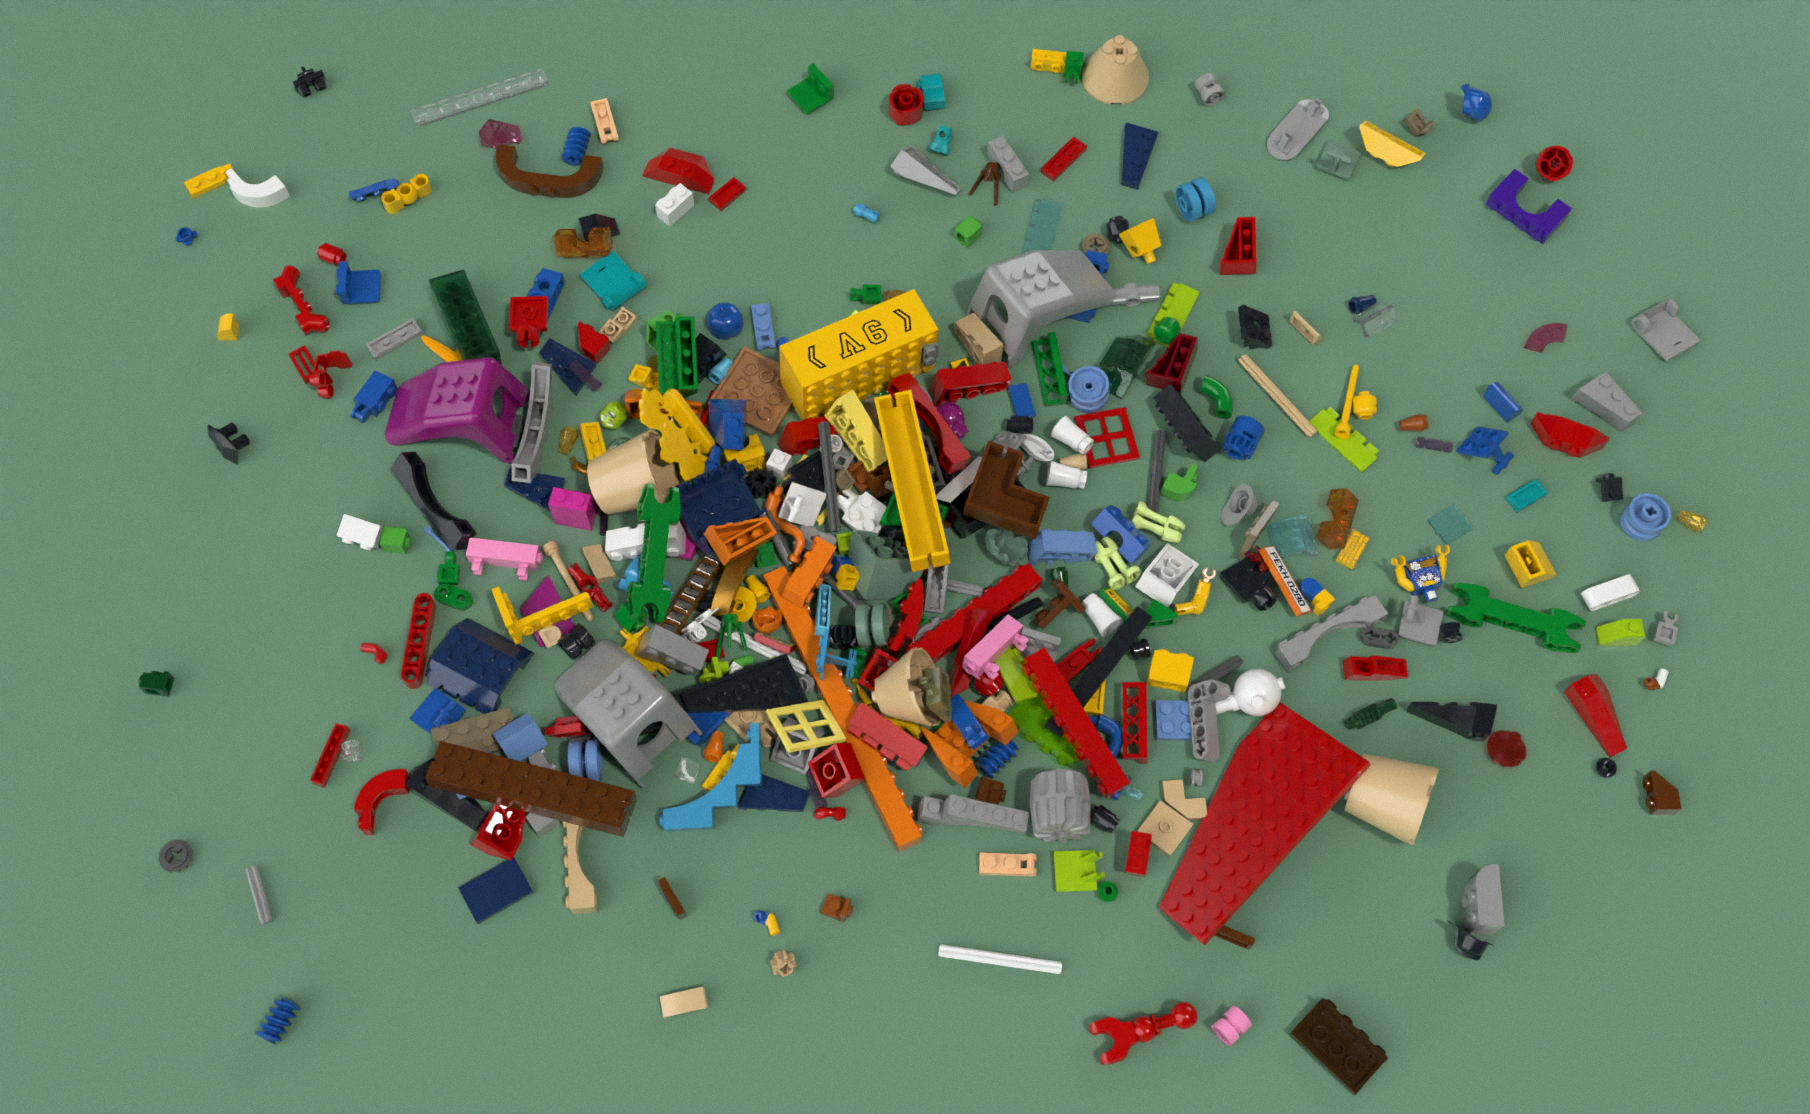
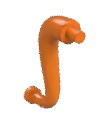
M777 485L775 491L769 493L765 508L767 511H771L776 524L781 527L780 531L795 537L797 541L794 553L790 554L789 559L799 563L805 544L804 534L795 525L778 517L779 508L784 499L781 496L784 488Z

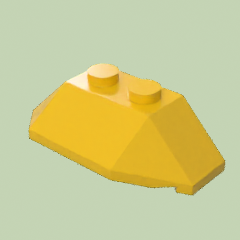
M1366 120L1359 127L1366 151L1370 152V155L1375 158L1385 160V163L1389 166L1399 167L1417 162L1426 155L1425 152Z

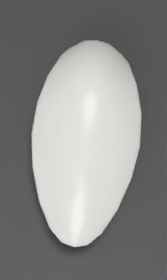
M1023 434L1027 436V439L1020 446L1029 455L1033 456L1036 460L1044 462L1054 459V451L1043 439L1032 434Z

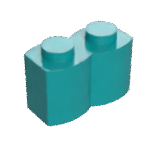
M941 73L920 75V81H917V86L923 94L924 110L945 108Z

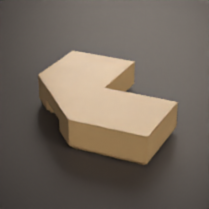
M1183 780L1162 781L1164 803L1175 809L1187 820H1200L1206 817L1205 798L1185 799Z

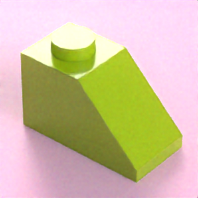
M1621 619L1595 628L1599 646L1638 645L1645 638L1642 619Z

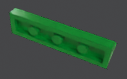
M1048 332L1047 339L1033 340L1032 342L1045 407L1067 404L1068 391L1056 333ZM1047 345V352L1045 354L1038 350V346ZM1044 359L1051 363V367L1048 370L1041 366ZM1047 375L1054 379L1052 385L1044 381ZM1052 391L1058 395V399L1048 400L1047 395Z

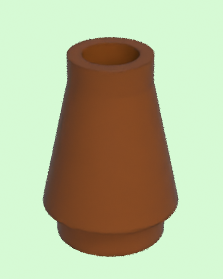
M1420 413L1399 421L1401 431H1424V429H1428L1426 414L1422 415Z

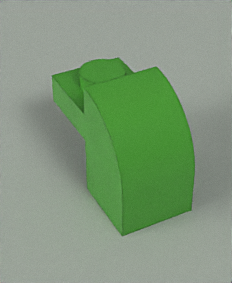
M1191 463L1184 478L1170 472L1162 486L1160 495L1177 502L1191 498L1198 485L1195 483L1199 476L1196 473L1198 466Z

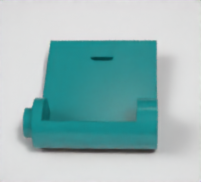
M614 250L579 274L583 281L602 300V305L605 309H610L611 311L616 310L647 287L644 277L639 272L634 273Z

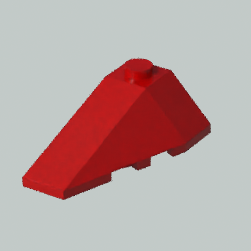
M876 646L863 668L858 683L875 691V678L882 675L899 659Z
M1597 674L1587 675L1572 683L1564 693L1609 758L1626 750L1627 746L1609 691Z
M494 804L470 845L487 855L512 860L522 842L526 812Z

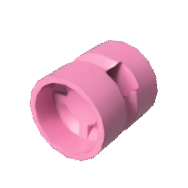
M1236 1006L1230 1007L1224 1013L1225 1018H1219L1211 1026L1216 1036L1230 1047L1240 1038L1239 1033L1244 1034L1252 1026L1249 1018Z

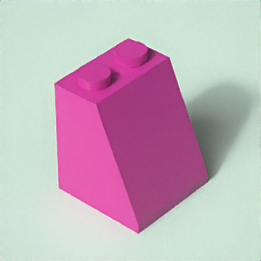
M553 487L548 503L555 524L592 531L599 509L592 494Z

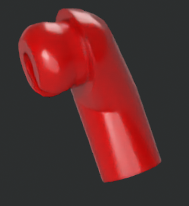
M365 642L361 644L360 649L362 652L376 655L374 661L378 664L385 663L388 655L378 644Z

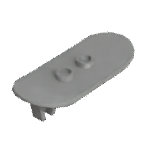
M1315 98L1314 100L1306 99L1298 102L1270 134L1267 140V149L1274 158L1278 160L1295 158L1327 122L1329 111L1321 104V100Z

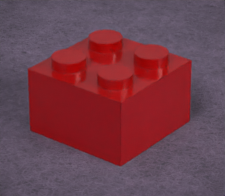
M835 743L808 762L822 798H838L866 779L851 743Z

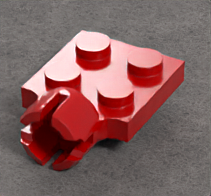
M547 296L510 297L509 330L510 333H517V343L519 346L528 348L529 340L531 341V348L536 347L539 344L540 333L548 330Z

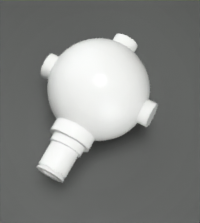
M1251 669L1242 673L1236 680L1234 689L1230 692L1229 697L1215 703L1216 714L1240 709L1251 716H1264L1271 713L1281 700V690L1286 688L1282 677L1277 679L1272 673L1263 669Z

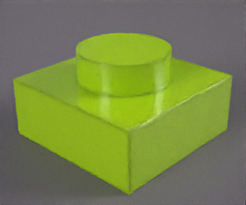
M852 532L836 534L839 554L849 553Z

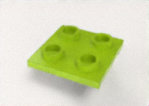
M1094 850L1053 852L1056 892L1097 891V881L1105 878V873L1097 874L1095 862L1103 858V852H1099V854H1095Z

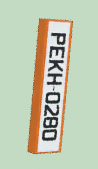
M1269 546L1259 550L1296 617L1310 613L1312 610L1276 548Z

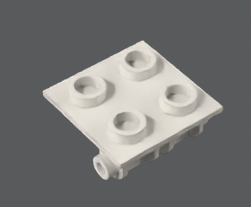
M717 607L713 611L709 608L699 615L692 623L681 630L683 633L681 637L694 643L704 639L707 632L701 623L719 608Z

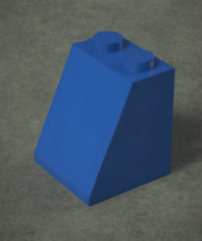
M709 399V433L714 441L723 449L743 450L747 436L746 400Z

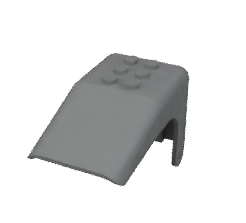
M1032 250L989 265L972 298L967 314L975 313L980 320L988 319L1002 337L1003 349L1008 354L1006 365L1013 367L1022 360L1033 337L1045 326L1073 314L1109 305L1113 301L1114 293L1111 286L1080 250ZM997 296L1006 306L1008 322L1002 318L996 304Z
M603 639L598 642L555 682L554 687L558 697L598 738L642 788L646 785L640 779L654 767L650 762L676 738L682 742L693 731L699 736L703 734L671 693L637 659L614 640ZM662 721V727L653 740L644 745H637L640 733L653 722Z

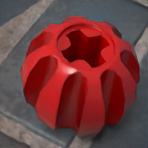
M999 671L997 672L999 675L994 680L989 678L985 672L978 679L975 678V687L981 695L986 697L992 696L1002 688L1004 681Z

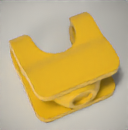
M757 433L748 436L750 442L743 450L723 449L726 463L733 459H736L739 464L743 463L748 473L745 476L750 475V470L756 472L757 466L760 470H763L764 467L767 468L764 458L765 451Z

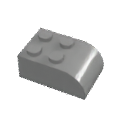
M1499 864L1483 867L1465 886L1462 897V905L1466 909L1464 927L1467 928V932L1471 935L1492 936L1505 926Z

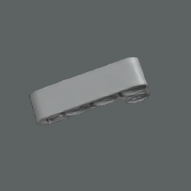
M1214 679L1194 684L1188 691L1193 754L1197 759L1207 762H1215L1220 755L1215 703L1227 699L1230 695V686Z

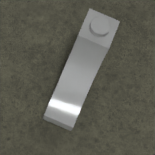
M947 543L950 556L951 543ZM932 564L929 565L930 569H928L924 611L943 613L949 564L934 568Z

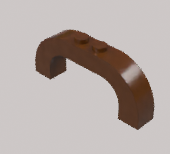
M498 144L496 150V163L502 180L513 190L534 196L542 195L550 198L581 196L597 185L604 169L602 157L584 155L581 168L569 176L526 172L516 167L518 155L515 146Z

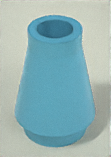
M724 358L709 370V379L715 384H720L722 379H725L733 362L729 358Z

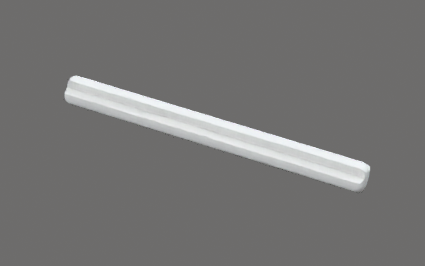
M712 616L703 621L704 626L720 633V623H723L722 621ZM737 629V632L732 633V640L742 644ZM744 633L749 649L767 658L785 654L755 641L753 637ZM788 655L794 671L804 675L808 665Z
M943 944L939 946L938 955L940 957L1060 974L1062 971V962Z

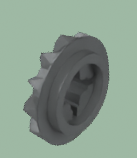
M183 840L170 841L160 850L159 863L166 871L171 873L180 872L182 869L188 868V864L193 860V850ZM173 851L177 854L180 853L179 856L181 861H177L176 859L173 860L174 857L172 856L173 854L171 852Z

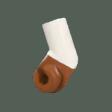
M1661 668L1656 678L1652 677L1650 679L1647 677L1644 680L1645 688L1648 690L1663 688L1669 671Z

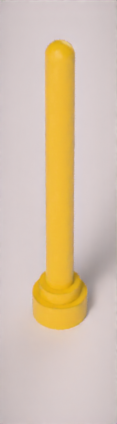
M1358 365L1352 366L1341 423L1335 429V436L1340 439H1347L1350 436L1351 428L1348 422L1359 373Z

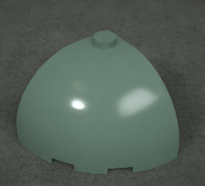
M853 530L848 557L860 574L855 587L864 599L872 601L874 599L897 597L908 591L913 582L916 583L917 579L922 576L924 570L912 572L906 547L902 546V541L897 539L891 540L889 536L887 539L876 536L875 532Z

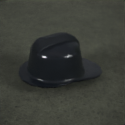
M1447 920L1450 925L1456 928L1454 944L1457 951L1463 956L1477 961L1481 958L1488 945L1494 946L1491 943L1474 937Z

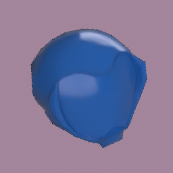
M1469 84L1461 86V90L1465 94L1463 114H1465V117H1470V120L1483 121L1492 110V100L1489 93L1470 87Z

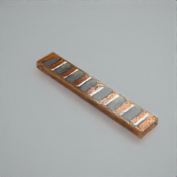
M716 553L709 556L704 554L667 613L663 623H661V627L679 635L722 566V562Z

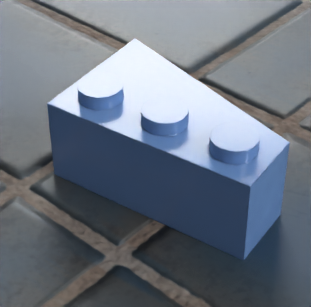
M1042 529L1037 534L1036 539H1032L1027 545L1028 561L1032 567L1036 566L1035 563L1047 562V565H1053V561L1065 560V564L1090 561L1097 554L1094 532H1086L1085 530L1073 532L1066 529L1060 531Z

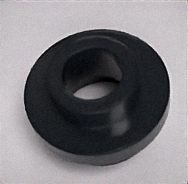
M1602 758L1596 764V771L1600 776L1610 778L1615 775L1617 766L1612 759ZM1603 766H1606L1608 771L1604 770Z

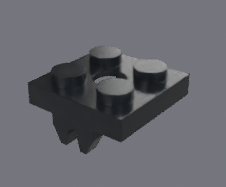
M1244 304L1239 306L1241 338L1245 340L1243 342L1244 347L1249 346V349L1258 347L1268 349L1272 347L1268 314ZM1254 321L1258 322V324L1260 325V330L1254 324Z

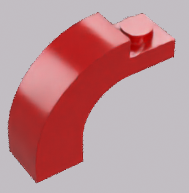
M395 769L380 773L368 781L361 789L355 802L354 811L358 816H362L359 817L358 825L365 835H374L375 813L377 807L384 799L393 795L409 794L405 783L410 778V774L406 769Z

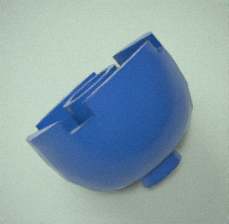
M726 302L713 306L707 316V326L711 335L722 340L738 336L743 328V318L740 310L733 304Z

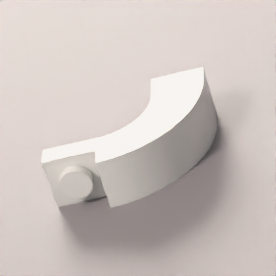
M232 168L226 171L229 178L227 182L234 197L247 206L269 207L290 197L285 185L276 175L260 184H248L241 180Z

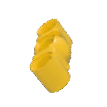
M417 174L413 179H409L410 183L400 184L396 191L393 188L391 191L384 192L381 199L386 211L390 214H396L400 209L405 208L404 205H411L417 201L418 197L422 199V197L429 196L432 192V187L428 177L425 174Z

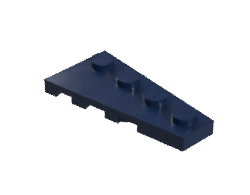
M1125 123L1121 185L1138 190L1158 136L1157 131Z

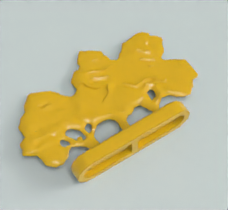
M643 388V391H641L642 398L639 400L641 423L650 429L660 430L662 436L659 438V445L662 448L660 459L670 464L675 461L678 462L684 481L689 480L691 483L692 478L705 473L707 466L705 462L709 457L702 455V453L708 454L711 452L712 446H716L713 437L677 390L668 389L662 396L659 390L653 389L648 391ZM660 409H665L669 413L663 414L660 412ZM673 417L681 426V428H678L675 425V423L673 422Z

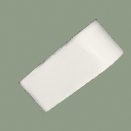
M1631 574L1588 588L1581 595L1589 610L1595 611L1634 597L1640 593V590Z

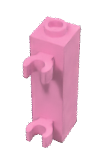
M469 538L466 552L469 563H472L471 570L473 575H481L484 564L518 568L517 576H519V580L527 581L528 570L538 571V566L543 561V553L540 552L539 546Z
M1008 614L964 656L962 668L977 679L985 672L989 678L994 680L999 675L997 672L1000 670V667L994 662L1009 647L1015 644L1016 648L1022 652L1027 648L1026 643L1029 639L1021 635L1024 625Z

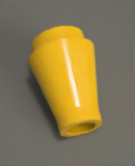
M755 575L748 576L745 582L749 590L754 593L757 603L767 601L770 597L769 588L759 581Z

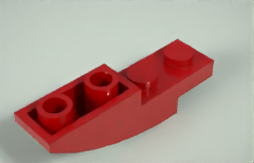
M920 578L917 579L916 583L913 582L911 584L907 600L903 599L900 604L901 617L904 619L900 620L897 627L898 633L896 636H892L888 643L890 654L896 657L905 641L912 643L915 640L921 625L924 592L922 579Z

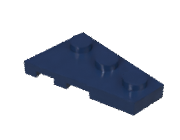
M551 338L548 339L540 351L541 356L548 364H552L554 371L577 396L595 369L596 364Z
M509 468L504 485L512 492L550 511L548 503L553 487L564 488L566 481L562 477L540 473L535 475L531 483L512 481V468Z
M762 774V786L747 787L739 805V810L757 809L761 811L803 812L809 799L810 791Z

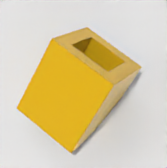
M233 313L220 317L217 332L218 340L238 339L240 324Z

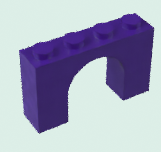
M1514 169L1490 194L1486 205L1516 225L1520 230L1529 234L1533 239L1544 244L1567 219L1573 208L1557 199L1543 213L1532 214L1524 211L1517 204L1516 196L1524 189L1529 178Z

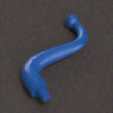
M1091 715L1090 720L1093 724L1097 725V730L1103 731L1110 736L1108 748L1114 758H1116L1123 745L1122 728L1116 721L1107 716L1101 715L1099 718ZM1121 791L1113 795L1112 798L1118 801Z

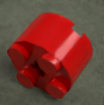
M901 84L894 87L889 95V115L898 126L910 125L920 121L923 114V94L921 90L917 87H911L910 84Z

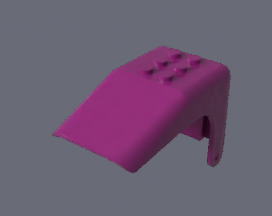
M492 357L442 362L400 384L386 426L385 438L393 446L436 438H466L483 445L500 461L512 464L516 455L511 451L515 440V435L511 432L517 407H524V403L529 402L530 390ZM496 389L500 392L502 398V413L499 419L495 415L493 408V396Z

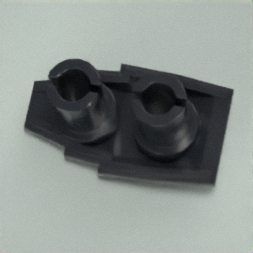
M233 422L220 429L207 425L208 435L222 456L238 464V450L250 444L247 435L242 434L231 441L228 437L238 433V429Z

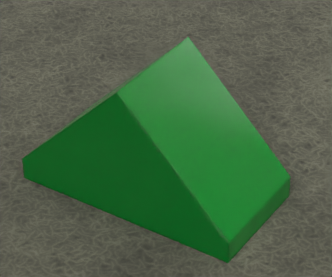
M1154 599L1145 611L1153 617L1145 629L1175 625L1178 615Z

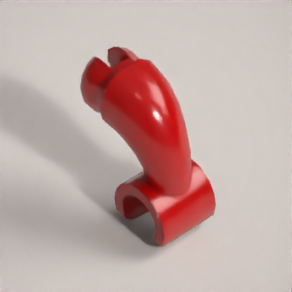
M819 807L814 811L816 813L814 817L818 820L834 816L836 821L846 818V808L835 807L834 809Z

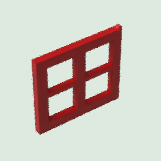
M1126 407L1073 417L1076 425L1085 433L1087 431L1084 422L1099 419L1103 434L1089 437L1094 440L1093 444L1106 442L1110 456L1094 459L1092 449H1090L1085 454L1087 455L1089 469L1140 459ZM1120 416L1124 430L1108 433L1104 418ZM1126 438L1130 453L1115 455L1111 440Z

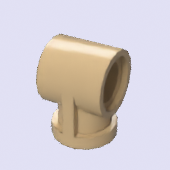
M1004 690L998 691L996 697L992 695L982 703V705L1000 709L1004 713H1006L1007 707L1010 708L1014 704L1010 695Z

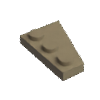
M1273 500L1269 506L1265 505L1260 513L1262 516H1257L1252 524L1254 527L1248 528L1244 535L1247 539L1237 556L1242 560L1246 558L1244 554L1254 546L1260 534L1274 516L1279 506L1278 502Z

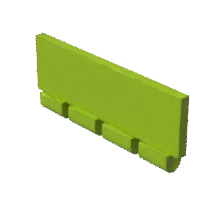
M1173 282L1147 335L1152 337L1153 341L1168 347L1170 344L1161 343L1156 339L1154 327L1164 317H1171L1179 322L1182 329L1200 292L1182 283L1177 284Z
M1331 407L1326 411L1322 409L1309 422L1324 440L1363 473L1377 460L1378 457L1376 455L1380 451L1371 442L1364 446L1367 439L1357 430L1352 434L1350 433L1347 439L1337 438L1335 436V429L1341 423V419L1339 421L1336 420L1340 415Z
M1013 644L994 663L1000 667L1001 678L1015 702L1019 703L1036 698L1037 694L1040 693L1035 692L1032 680L1023 673L1021 664L1024 657L1015 648V644Z

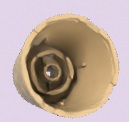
M655 430L645 431L589 461L587 467L589 486L596 503L604 513L615 514L637 510L638 502L646 483L654 485L655 499L661 504L666 500L670 487H676V485L680 484L675 462L670 464L660 459L662 448L659 445V438L661 435Z
M1364 753L1363 758L1369 761L1370 767L1347 790L1344 797L1347 800L1344 811L1413 846L1439 768Z

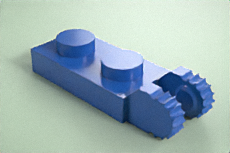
M391 178L350 191L349 195L352 200L356 199V202L367 199L366 195L373 193V196L383 194L385 189L390 191L393 188L396 189L400 184L396 178Z

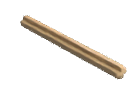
M1247 354L1242 355L1238 360L1239 363L1309 438L1314 436L1317 432L1315 427Z

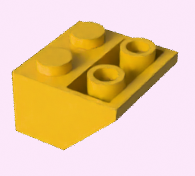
M1528 540L1513 545L1504 555L1521 588L1557 576L1539 542Z
M1165 649L1154 650L1149 664L1146 685L1185 693L1194 657L1186 653H1170Z

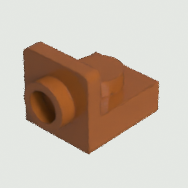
M859 461L858 463L851 464L847 470L856 481L853 486L860 494H863L868 490L867 471L864 468V463Z
M828 893L821 914L845 922L846 917L850 918L854 906L851 905L850 898L843 899Z

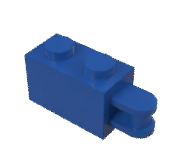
M375 370L355 396L354 400L357 405L353 409L351 417L354 419L358 418L362 423H365L371 414L377 417L385 409L390 398L394 397L398 388L394 379Z

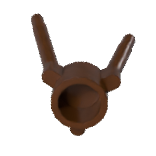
M988 162L985 169L982 170L981 175L969 192V195L973 194L983 177L985 182L995 179V206L998 201L999 178L1001 176L998 173L999 166L996 163Z

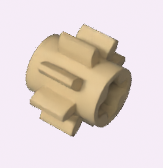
M785 950L774 953L773 959L770 960L773 973H779L782 977L792 974L794 967H797L793 952L788 954Z

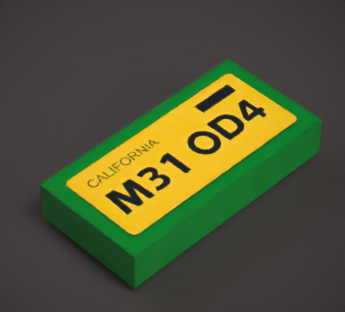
M1110 587L1102 589L1098 594L1123 619V622L1134 610Z

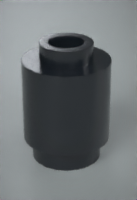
M1010 416V419H1007L1006 430L1018 434L1033 433V418H1029V416Z
M1102 805L1099 807L1094 806L1090 812V822L1105 832L1109 831L1112 833L1120 821L1116 814Z

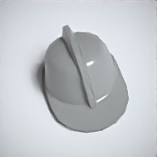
M1243 484L1238 486L1224 506L1221 520L1225 525H1235L1242 518L1251 516L1255 512L1258 503L1257 496L1254 495L1253 489L1249 485Z

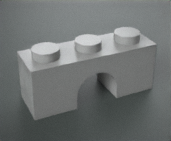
M1001 136L988 142L987 155L991 162L1002 167L1004 181L1011 192L1014 193L1028 187L1029 173L1005 137Z

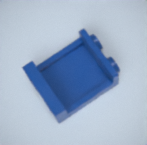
M733 712L687 713L703 733L699 736L693 731L688 737L697 746L701 747Z

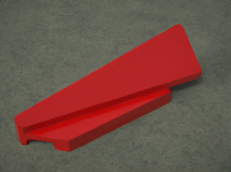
M974 608L969 625L965 627L949 676L951 697L968 689L972 675L962 668L964 656L985 637L986 633L984 632L993 614L982 608Z

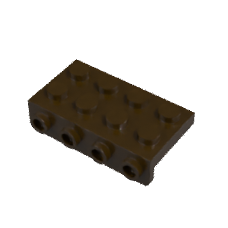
M1322 998L1289 1035L1353 1095H1356L1381 1065L1388 1060V1057L1385 1055V1050L1379 1045H1374L1369 1040L1367 1033L1361 1029L1358 1030L1353 1025V1021L1347 1015H1342L1331 1000Z

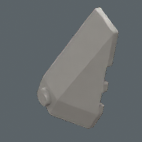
M911 144L901 149L890 166L898 176H903L955 195L961 191V188L947 175H941L939 168L936 165L929 164L927 162L928 158Z

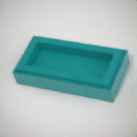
M1535 479L1509 494L1505 499L1518 513L1545 497L1548 492Z

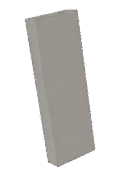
M411 318L365 345L376 361L424 333L416 320Z

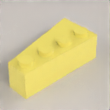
M852 389L838 398L824 416L858 460L864 463L865 469L869 472L884 466L888 460L882 437Z

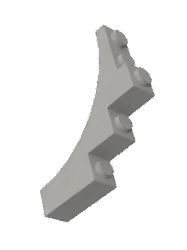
M537 362L532 364L527 418L519 449L512 462V481L531 483L542 466V447L548 439V421L553 415L552 364Z

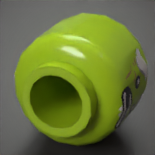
M609 402L600 412L601 424L607 429H618L627 419V409L620 402Z

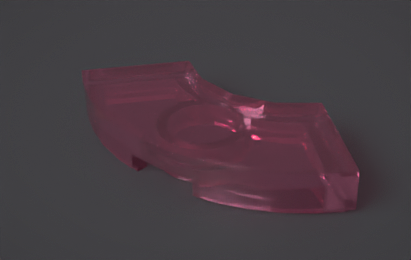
M1551 323L1537 328L1527 339L1524 348L1542 353L1544 348L1550 343H1563L1567 324Z

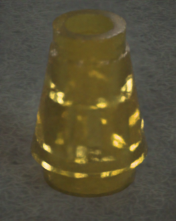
M564 426L560 433L559 453L569 455L579 437L577 429Z
M1683 509L1677 518L1694 532L1698 531L1702 533L1709 520L1704 518V515Z

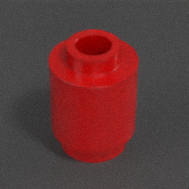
M329 243L320 245L317 252L320 260L335 266L339 265L340 261H345L347 257L343 249Z

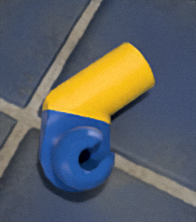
M759 910L754 913V920L768 926L771 936L780 933L774 914L765 910Z

